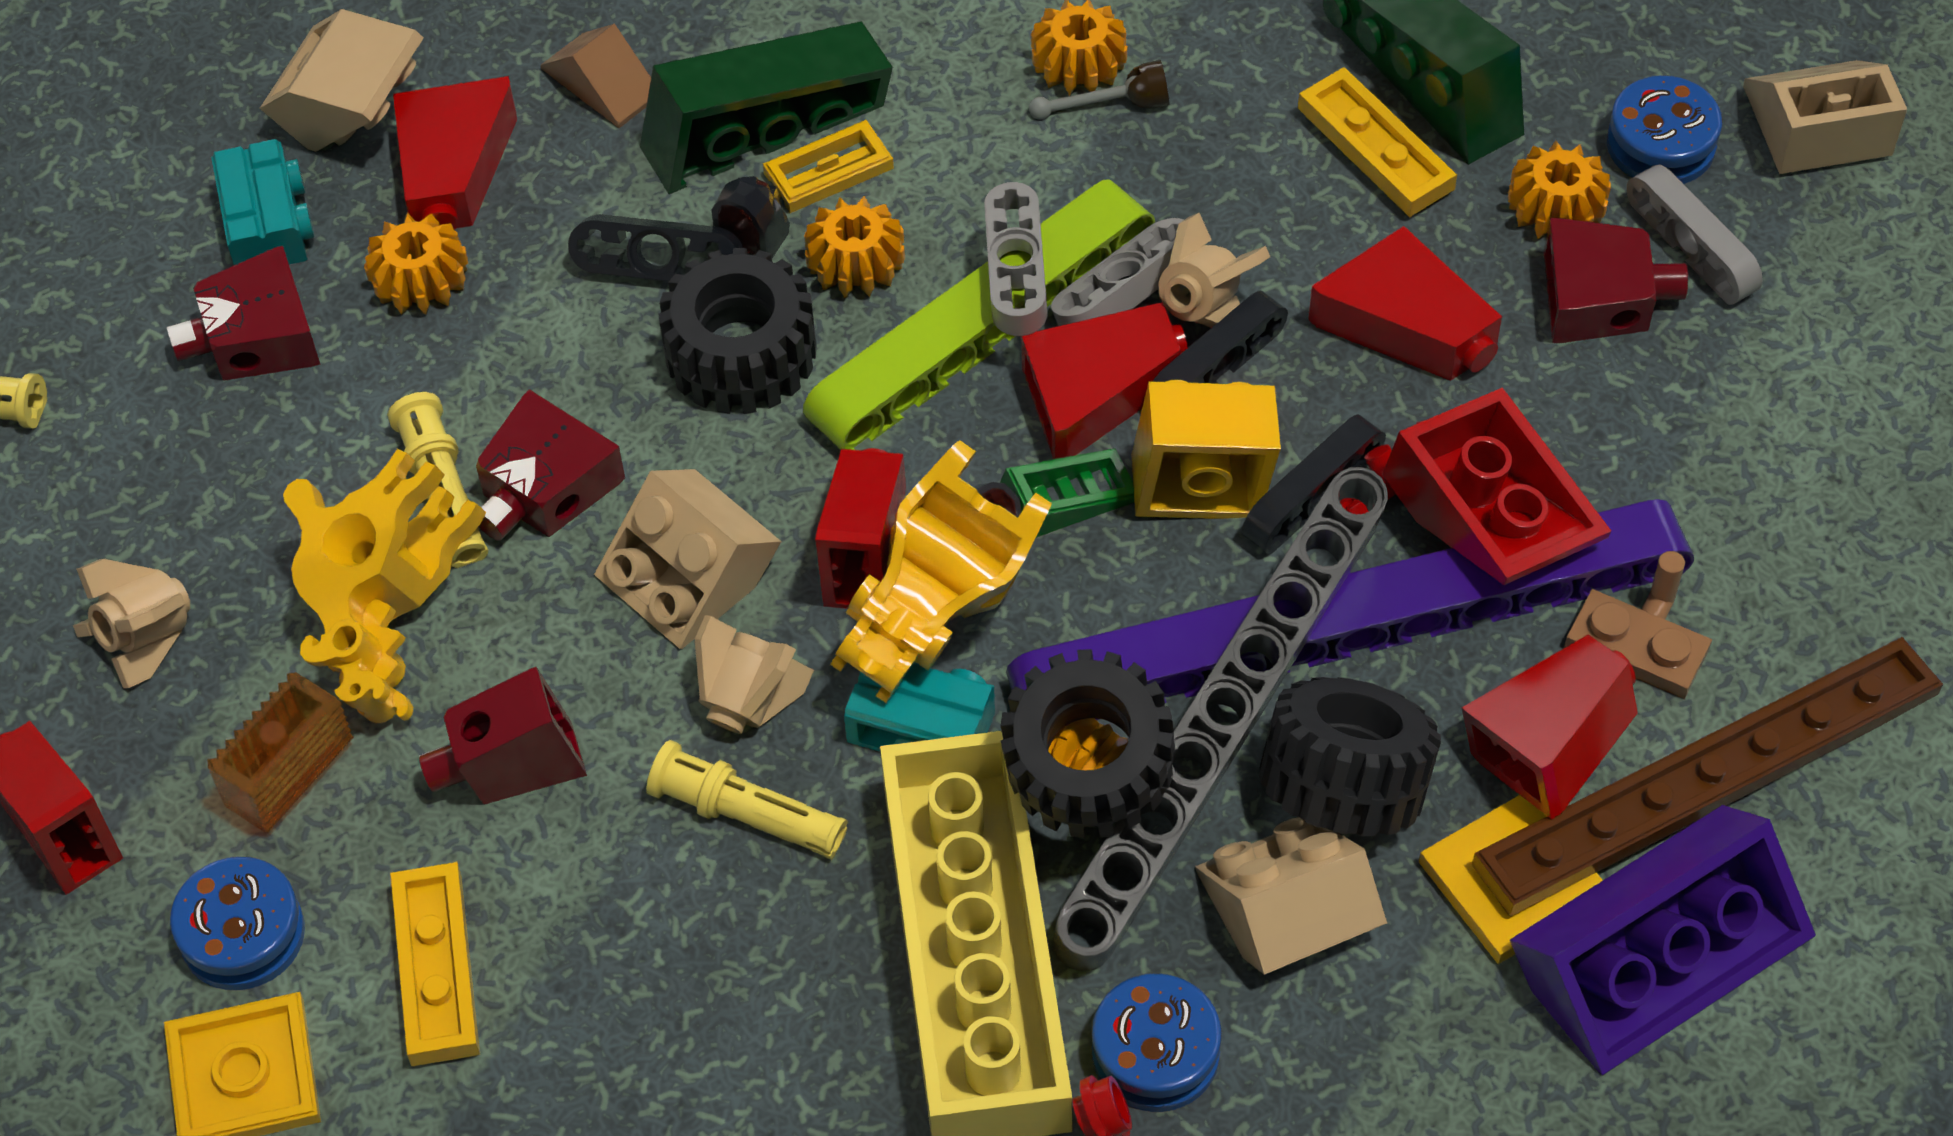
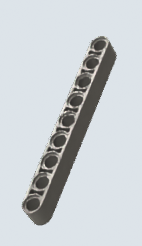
M1350 467L1341 471L1332 480L1174 730L1175 761L1181 758L1197 760L1203 765L1206 775L1197 780H1188L1181 777L1173 767V777L1169 789L1161 787L1162 801L1153 811L1166 816L1170 820L1173 829L1163 835H1154L1146 832L1140 823L1128 829L1123 820L1117 821L1114 826L1115 835L1106 838L1063 906L1057 920L1053 939L1054 951L1058 959L1067 967L1078 971H1091L1101 967L1111 957L1376 531L1388 500L1387 487L1382 478L1374 471L1363 467ZM1344 498L1360 500L1366 505L1369 512L1365 514L1350 513L1342 507L1339 500ZM1312 549L1329 551L1335 557L1337 564L1332 566L1318 565L1309 558L1307 551ZM1280 600L1296 602L1302 607L1305 616L1294 619L1284 617L1276 610L1274 603ZM1248 652H1258L1270 660L1273 668L1264 672H1256L1244 665L1240 656ZM1214 705L1229 706L1237 713L1240 721L1233 725L1218 724L1209 717L1207 709ZM1143 807L1140 809V816L1151 811ZM1112 867H1125L1135 874L1138 885L1128 891L1116 890L1106 883L1103 873ZM1089 922L1101 930L1104 940L1094 947H1082L1071 940L1067 930L1075 923Z

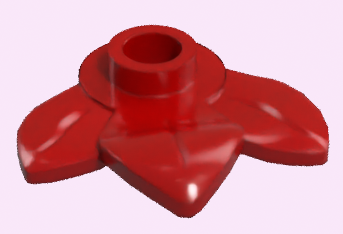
M1093 1075L1081 1079V1095L1074 1097L1072 1102L1077 1121L1084 1135L1130 1136L1132 1120L1125 1097L1116 1080L1112 1076L1097 1080Z

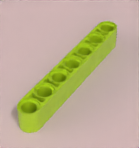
M1110 179L1102 180L1040 223L1047 307L1052 304L1053 299L1062 290L1155 223L1154 215ZM1014 250L1005 253L999 260L1009 266H1019L1027 263L1032 256L1025 251ZM988 261L820 381L808 394L803 404L804 416L840 450H855L854 447L865 439L869 438L873 441L904 418L901 413L913 404L920 407L950 385L946 380L957 372L961 371L965 374L994 353L995 350L992 347L1004 338L1010 341L1016 337L1002 332L993 322ZM1024 288L1012 289L1013 308H1025Z

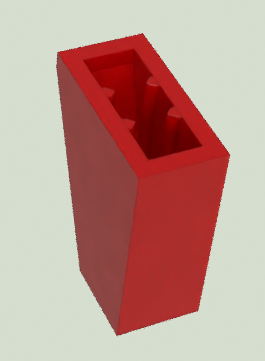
M509 76L393 93L404 195L409 215L415 222H420L432 213L435 219L439 221V225L451 223L454 230L456 228L473 226L517 122Z
M1403 226L1312 285L1308 320L1317 328L1451 381L1468 369L1472 372H1478L1493 360L1498 351L1497 343L1502 316Z
M1163 302L1021 336L1022 370L1053 459L1079 454L1140 411L1143 407L1148 382H1152L1163 368L1188 348L1182 326L1179 323L1171 325Z
M877 448L864 450L841 449L815 538L823 607L848 609L853 596L869 574L880 582L884 578L888 569L890 531L895 522V514L900 503L904 500L906 491L904 454L888 453Z
M1589 634L1462 707L1471 754L1479 764L1550 819L1555 818L1563 813L1638 714L1633 689L1636 676L1632 665L1621 652L1610 650Z
M28 721L14 731L1 734L0 803L65 895L122 860L123 856L94 797L33 723Z

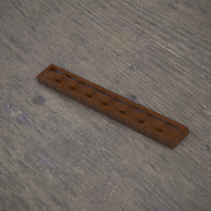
M1901 637L1567 806L1563 813L1555 818L1545 817L1476 852L1473 857L1472 867L1511 917L1701 819L1721 805L1726 806L1882 726L1937 696L1943 683L1906 640Z

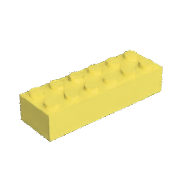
M1001 731L880 746L884 792L931 1136H1046L1072 1132V1092L1027 813L1022 806L1020 794H1014L1009 781L1000 741L1003 740Z

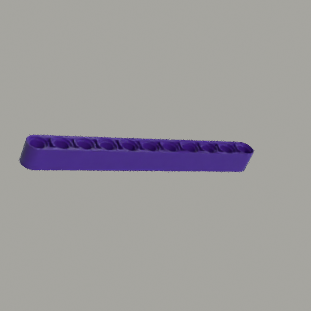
M1655 499L1598 512L1611 529L1607 539L1505 585L1453 548L1352 572L1345 579L1292 666L1308 663L1310 668L1352 657L1351 651L1369 647L1370 652H1375L1413 642L1412 636L1430 632L1431 637H1436L1472 628L1473 621L1489 617L1492 622L1533 613L1532 607L1550 602L1552 607L1586 600L1592 589L1599 591L1611 588L1614 593L1653 583L1652 577L1655 576L1659 558L1664 552L1674 551L1683 556L1685 560L1683 573L1693 564L1694 555L1671 505L1666 500ZM1260 595L1026 652L1015 658L1007 666L1006 675L1011 690L1015 686L1023 690L1027 689L1024 675L1036 666L1042 673L1050 670L1048 658L1063 653L1065 662H1072L1078 660L1077 650L1092 649L1093 660L1103 661L1108 651L1121 655L1122 668L1125 670L1133 662L1145 669L1147 684L1154 681L1158 683L1164 692L1165 703H1167L1165 697L1184 693L1186 698L1197 696ZM1280 600L1274 603L1276 610L1284 617L1294 619L1305 616L1302 607L1296 602ZM1248 652L1240 656L1243 664L1256 672H1264L1273 668L1270 660L1258 652Z

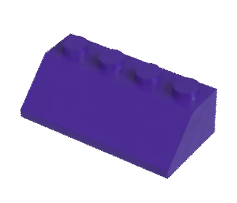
M1721 805L1510 939V943L1532 993L1599 1074L1604 1075L1815 937L1816 934L1770 819Z

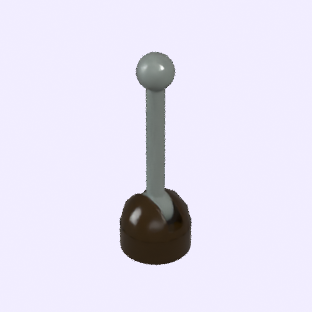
M1156 60L1134 67L1127 75L1125 84L1121 86L1050 101L1044 97H1036L1029 104V112L1033 118L1043 120L1054 111L1126 96L1134 105L1140 108L1154 109L1170 105L1169 94L1161 60Z

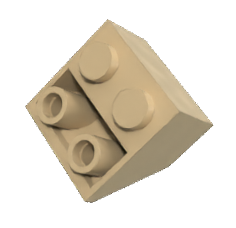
M341 9L311 28L259 109L309 150L316 152L333 142L338 146L342 145L357 129L364 126L369 130L384 117L390 107V102L386 100V97L391 89L404 82L415 68L416 61L412 56L424 37L414 29Z
M1858 60L1745 78L1743 85L1779 174L1892 156L1907 112V107L1886 64Z
M697 470L650 471L594 575L679 649H683L695 639L705 615L719 619L757 586L782 541Z
M1300 817L1280 823L1274 828L1273 835L1254 843L1241 841L1225 845L1214 852V859L1195 866L1199 878L1243 959L1264 975L1387 924L1365 849L1340 833L1322 827L1318 828L1306 823Z

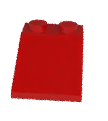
M1503 387L1399 431L1382 474L1418 524L1503 585L1603 541L1611 533V529Z

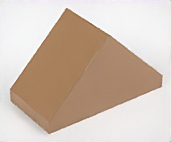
M615 24L582 33L541 64V69L618 128L622 127L646 108L651 77Z

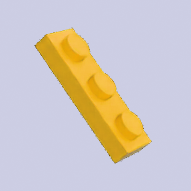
M1345 67L1299 93L1298 109L1409 217L1455 190L1457 174Z
M458 862L392 872L390 875L407 1056L411 1066H418L480 1055L462 876Z

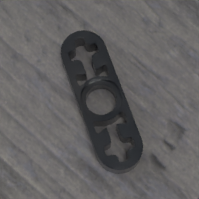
M603 214L592 215L583 220L573 229L568 240V250L572 260L584 271L670 281L675 274H686L685 268L681 267L686 251L684 238L690 239L687 251L704 252L712 242L718 243V249L721 251V254L729 255L733 254V248H743V245L732 231L723 227ZM595 230L601 231L602 241L620 244L627 238L626 232H631L632 235L627 245L628 262L622 260L626 249L609 248L599 258L595 256L594 247L585 245L584 239H588ZM650 234L664 237L672 249L669 263L661 266L649 263L641 252L642 239ZM692 256L686 264L694 259L702 263L707 261L708 258Z
M1264 291L1253 293L1163 368L1152 382L1183 380L1189 383L1219 384L1217 380L1228 370L1233 373L1236 372L1280 334L1287 321L1288 310Z
M1359 414L1349 418L1257 501L1243 523L1242 534L1267 554L1274 553L1306 523L1332 480L1341 471L1350 467H1368L1364 459L1365 455L1374 448L1384 445L1386 434Z

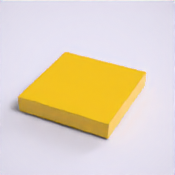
M1520 795L1421 851L1419 857L1420 865L1497 964L1515 955L1510 943L1511 938L1603 881L1597 873H1594L1511 917L1508 915L1472 867V861L1476 852L1547 817Z
M300 992L164 1022L177 1136H262L321 1122L304 999Z

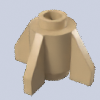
M1197 213L1178 224L1169 266L1161 274L1158 292L1165 308L1173 316L1183 321H1194L1212 328L1240 304L1235 294L1240 283L1241 274L1261 264L1270 255L1266 246L1236 258L1229 250L1223 247L1205 245L1211 241V237L1200 213Z
M99 559L77 568L76 570L87 598L92 599L100 596L98 603L89 607L88 619L73 625L77 637L94 635L98 643L106 651L115 652L120 649L125 652L112 658L123 688H130L150 679L187 623L190 599L185 587L178 579L170 578L161 570L108 559Z
M705 615L695 637V650L700 695L699 702L710 709L706 717L708 721L731 732L742 734L745 725L756 728L760 727L805 693L814 670L792 659L796 651L795 648L783 643H769L755 636L736 632L737 629L712 616Z

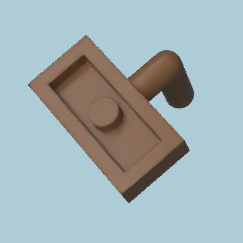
M1674 551L1664 552L1660 556L1651 591L1642 609L1592 589L1566 638L1565 647L1589 634L1610 650L1621 652L1632 665L1636 679L1685 699L1706 658L1712 639L1665 620L1677 595L1685 566L1683 556Z

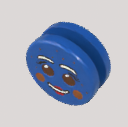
M1651 76L1640 79L1627 86L1615 100L1607 134L1608 152L1618 168L1632 178L1654 165H1662L1669 169L1683 184L1691 182L1703 175L1714 160L1722 128L1720 108L1705 89L1689 80L1674 76Z
M230 857L202 867L182 885L171 908V932L188 968L204 983L224 990L250 989L273 980L294 961L304 939L305 920L303 912L289 880L278 868L257 858Z
M1144 974L1120 983L1101 1001L1095 1013L1092 1026L1093 1066L1099 1080L1108 1076H1112L1116 1080L1128 1106L1149 1112H1164L1184 1107L1199 1098L1210 1086L1216 1075L1221 1045L1220 1020L1209 998L1192 983L1167 974Z

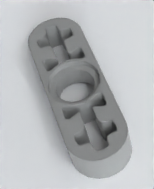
M1654 165L1628 181L1627 196L1630 205L1672 248L1678 246L1689 257L1685 261L1727 304H1735L1761 288L1763 282L1762 272L1754 255L1669 169L1662 165Z
M1007 182L991 189L984 202L992 318L996 327L1002 332L1013 336H1024L1039 330L1047 319L1039 199L1036 192L1030 186L1018 182ZM1018 209L1019 227L1007 228L1006 210ZM1014 250L1025 251L1032 256L1027 263L1019 266H1009L999 260L1002 255ZM1024 288L1025 308L1014 309L1012 289Z
M1170 218L1150 225L1057 294L1051 304L1057 325H1066L1133 309L1157 291L1161 274L1169 266L1178 224L1184 219ZM1131 276V277H1129V278H1126V279H1123V280H1119V279H1121V278H1123V277Z

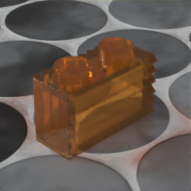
M297 672L288 673L287 682L278 683L279 691L269 692L270 700L261 702V710L252 711V720L243 721L244 729L234 730L235 739L225 740L226 748L216 750L217 758L207 759L208 769L224 806L267 833L354 738L350 733L352 730L348 727L349 723L345 720L347 717L343 714L345 710L341 707L342 703L335 696Z

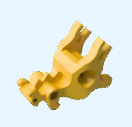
M960 440L941 457L900 503L889 536L887 572L881 582L869 574L853 596L846 614L856 620L857 624L843 640L836 652L835 658L830 663L831 666L840 672L849 663L882 687L876 694V697L885 703L893 695L914 662L926 670L932 667L951 639L950 636L953 632L945 627L951 619L958 615L966 618L995 609L1010 591L1052 505L1045 498L1035 493L1017 518L1000 505L987 501L978 493L977 489L959 478L976 453L975 450Z
M399 449L395 451L386 466L373 480L364 487L349 493L342 502L335 506L325 508L322 494L307 479L294 480L287 485L283 493L284 502L297 518L302 530L301 545L291 567L293 583L303 600L319 615L325 629V634L321 635L320 641L311 635L305 637L300 645V655L310 665L318 667L328 666L333 672H340V686L334 690L336 696L350 707L357 709L362 716L374 723H384L395 714L404 721L409 720L414 708L409 698L394 689L405 675L406 665L396 651L403 644L406 637L397 630L387 628V626L398 616L420 607L450 575L452 558L458 547L474 533L486 514V511L477 503L467 499L457 515L448 518L447 513L452 506L454 496L447 489L438 486L445 474L436 465L426 461L419 468L415 476L406 479V475L412 468L415 460ZM431 495L419 514L409 521L416 507Z

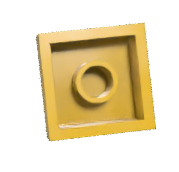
M1183 380L1149 381L1131 454L1135 516L1208 519L1246 518L1257 501L1268 492L1281 450L1275 386L1251 385L1246 382L1211 384L1189 383Z

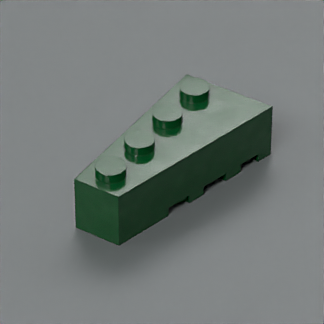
M1323 0V9L1331 24L1341 28L1468 165L1524 135L1520 45L1460 1Z
M862 21L653 65L640 148L667 193L672 194L686 188L687 184L684 178L709 169L712 176L735 168L731 160L732 158L762 147L766 154L786 147L805 128L809 127L815 135L883 107L893 66Z

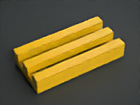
M863 120L763 163L764 175L768 181H771L777 187L779 198H783L789 213L894 169L893 157L867 120ZM862 141H865L867 144L840 157L838 154H835ZM817 161V167L789 179L786 178V174Z

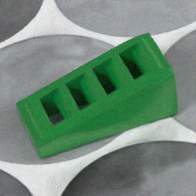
M1116 448L1009 467L1005 469L1000 483L1008 485L1017 493L1020 498L1021 512L1035 493L1052 503L1036 538L1135 502L1133 481ZM1101 470L1111 490L1101 492L1091 473ZM1107 471L1109 472V474H1110L1112 480L1114 481V483H1115L1117 489H1113V488H1112V485H1111V482H1110V479H1109V476H1108ZM1077 478L1086 495L1078 496L1070 480ZM1053 487L1060 500L1052 501L1046 489Z

